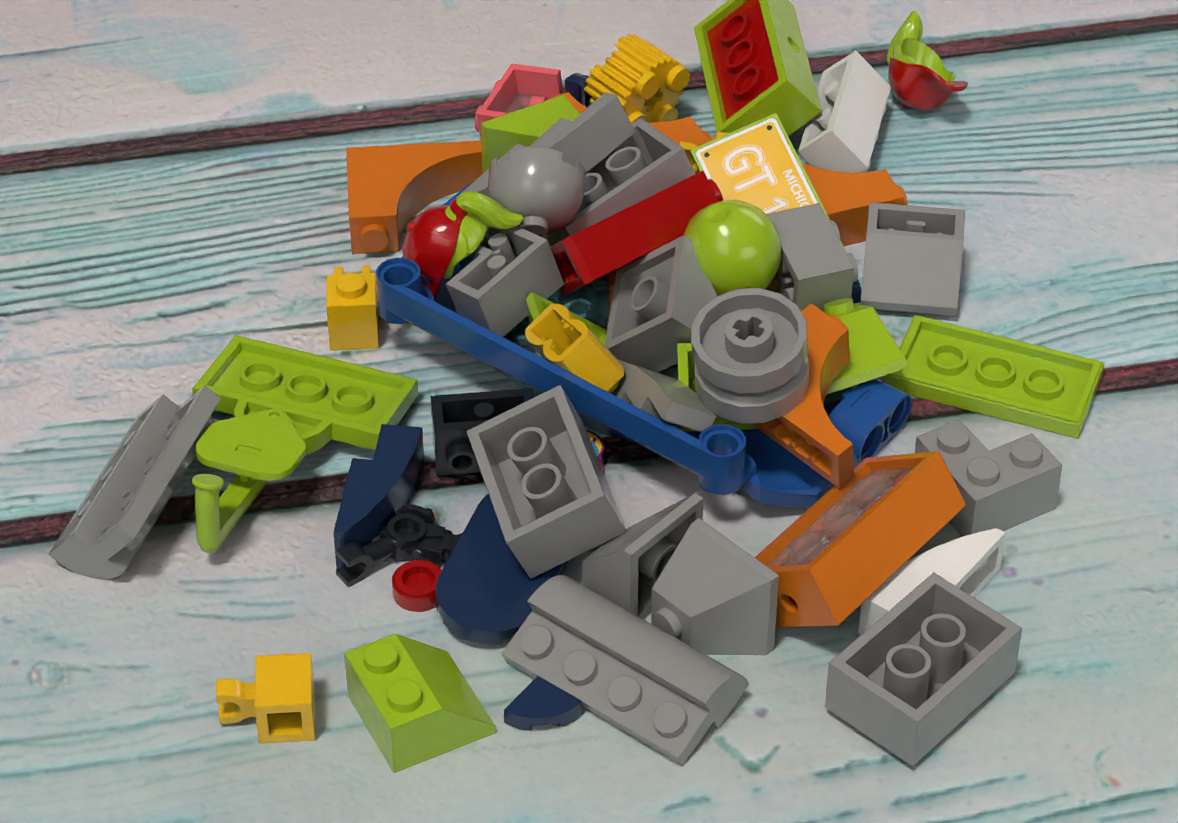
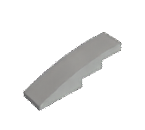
M605 92L575 120L571 121L560 118L529 147L554 149L563 152V162L575 167V159L582 163L587 172L631 137L635 130L618 96ZM516 144L510 150L516 148H527V146ZM508 152L498 160V163L507 160ZM489 169L463 192L473 191L489 197Z
M617 359L624 368V376L620 379L617 388L611 393L612 395L668 424L680 428L687 427L702 432L709 426H712L716 418L714 412L704 405L696 392L681 381Z

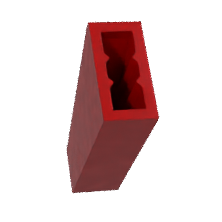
M701 171L550 247L564 282L559 288L562 295L565 296L684 235L690 219L698 211L710 204L723 201L717 184L712 179H707L704 171Z

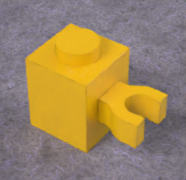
M361 266V273L345 274L343 267H334V274L327 275L326 310L330 351L379 349L376 273H371V266Z
M312 653L255 656L254 683H246L231 678L216 679V703H219V724L237 723L249 717H256L259 744L315 741V681Z

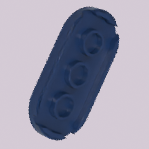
M487 494L478 504L437 579L435 590L437 613L439 610V613L443 616L444 625L452 633L465 640L489 645L503 643L504 637L515 635L532 612V608L527 602L531 595L550 578L562 575L569 560L530 579L507 545L489 494Z

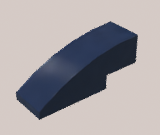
M382 424L373 460L352 458L333 531L336 569L345 566L336 555V550L349 542H356L362 547L380 539V531L384 530L389 520L396 516L397 510L402 505L409 504L418 486L425 464L422 427Z

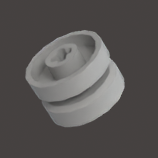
M761 288L736 289L716 296L700 309L691 325L693 361L695 362L696 390L708 409L720 418L741 424L766 423L787 415L802 402L810 386L807 323L795 303L780 293Z

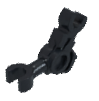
M405 504L397 510L396 516L389 520L386 528L380 531V539L362 547L356 542H349L336 550V555L345 564V566L336 569V575L348 587L353 586L368 576L373 565L389 557L396 562L412 561L414 559L424 560L441 567L443 562H447L462 533L456 535L452 531L445 529V527L437 526L432 509Z

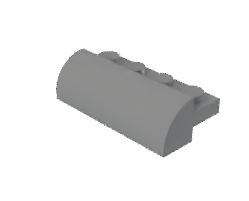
M205 385L180 407L163 394L142 411L132 423L48 555L66 568L87 577L111 579L124 574L196 456V443L208 427L215 422L210 416L221 398Z
M557 575L550 578L531 595L527 602L532 608V612L501 653L508 664L534 679L539 676L582 701V707L681 766L685 764L711 725L719 729L749 685L743 675L565 575Z

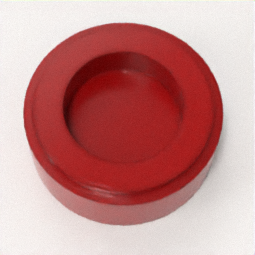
M424 560L404 563L395 570L392 576L394 601L401 608L412 612H424L435 608L436 583L442 569L438 565Z

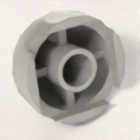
M539 147L516 148L508 151L507 160L498 163L497 156L492 159L489 167L488 194L490 198L504 208L523 216V221L518 227L543 237L549 232L557 231L567 225L578 213L585 191L586 171L582 163L575 159V167L563 162L564 153L554 149Z

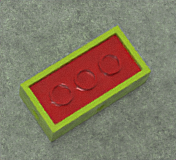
M728 0L694 27L716 131L731 133L777 113L787 135L790 136L800 127L806 126L816 115L822 112L794 5L788 0Z

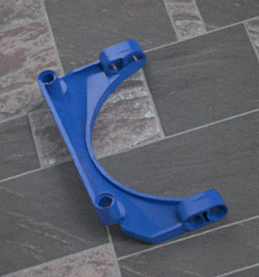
M472 183L463 188L460 192H458L455 196L449 199L442 206L450 205V203ZM404 256L392 258L382 262L376 269L378 312L385 321L393 324L411 323L491 366L522 389L533 388L534 397L561 385L585 427L621 440L637 443L697 474L700 486L707 492L716 495H726L742 488L752 499L760 503L784 507L810 508L835 486L759 429L739 430L731 425L717 424L709 426L702 432H683L680 430V427L656 418L509 341L506 335L501 337L459 315L446 286V283L461 271L459 263L455 266L450 278L442 279L439 293L435 299L431 290L421 284V271L418 264L413 260L404 258ZM875 378L860 383L854 390L848 388L841 395L840 400L824 407L836 429L853 443L854 468L865 458L874 457L899 432L910 414L912 397Z

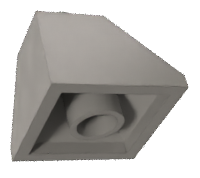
M694 493L626 529V533L609 540L602 546L592 549L582 561L583 585L638 617L645 619L651 614L652 587L691 523L698 518L703 520L704 498Z
M698 518L691 523L652 587L651 624L706 655H768L774 650L779 575Z

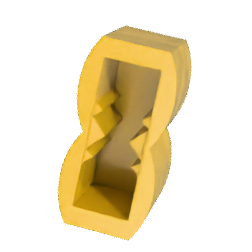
M550 304L525 329L527 340L547 361L609 393H612L617 388L620 379L624 376V368L616 357L582 321L577 320L561 304Z

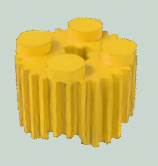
M627 34L626 38L621 36L614 45L618 48V51H612V56L605 59V65L600 66L596 64L589 71L591 75L585 81L588 85L584 87V91L592 96L590 102L593 104L606 92L618 96L630 121L635 122L639 118L646 122L677 120L678 110L675 108V105L680 102L678 98L683 94L684 91L682 90L690 80L691 75L688 69L682 66L679 61L636 34L632 36Z

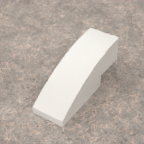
M998 528L966 535L938 545L905 562L861 604L858 633L862 635L933 572L972 597H975L1001 569L1006 533Z

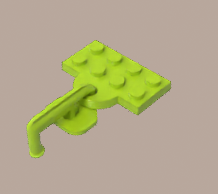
M235 335L192 388L194 395L206 385L221 398L214 410L220 413L234 414V418L211 424L196 443V457L202 464L236 474V477L220 498L219 491L224 486V481L221 477L212 474H198L192 478V484L195 486L196 537L200 549L205 553H214L268 481L280 480L291 475L305 455L320 450L330 440L333 439L353 444L359 448L375 450L381 425H398L418 396V379Z

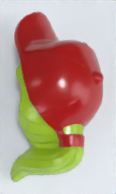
M912 11L890 42L887 52L888 80L891 91L897 100L901 102L903 108L931 111L941 106L953 92L965 90L968 83L966 81H953L956 74L948 72L936 52L920 41L923 33L922 21L919 13Z
M473 191L463 192L450 205L428 208L421 212L413 221L409 222L407 225L408 231L402 245V253L404 258L413 260L418 264L421 271V284L431 290L435 299L439 293L442 279L450 278L457 263L471 255L479 247L489 227L510 229L520 225L523 221V216L509 211L484 194Z

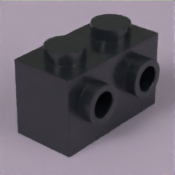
M533 388L430 396L437 476L481 472L467 430L534 398Z

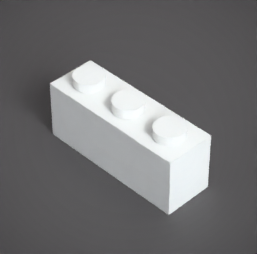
M854 51L822 73L817 89L822 112L806 125L798 149V153L811 166L838 172H867L871 166L870 159L874 145L879 138L878 131L882 117L887 109L886 103L891 86L857 51Z

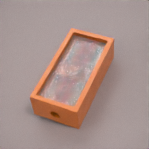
M940 451L865 458L854 468V477L840 489L836 486L831 488L754 557L779 575L776 627L838 626L966 506Z

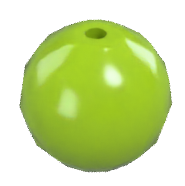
M723 200L703 208L690 219L684 233L686 237L691 239L699 265L712 283L717 296L736 289H765L772 282L782 260L779 231L770 217L760 208L741 200Z

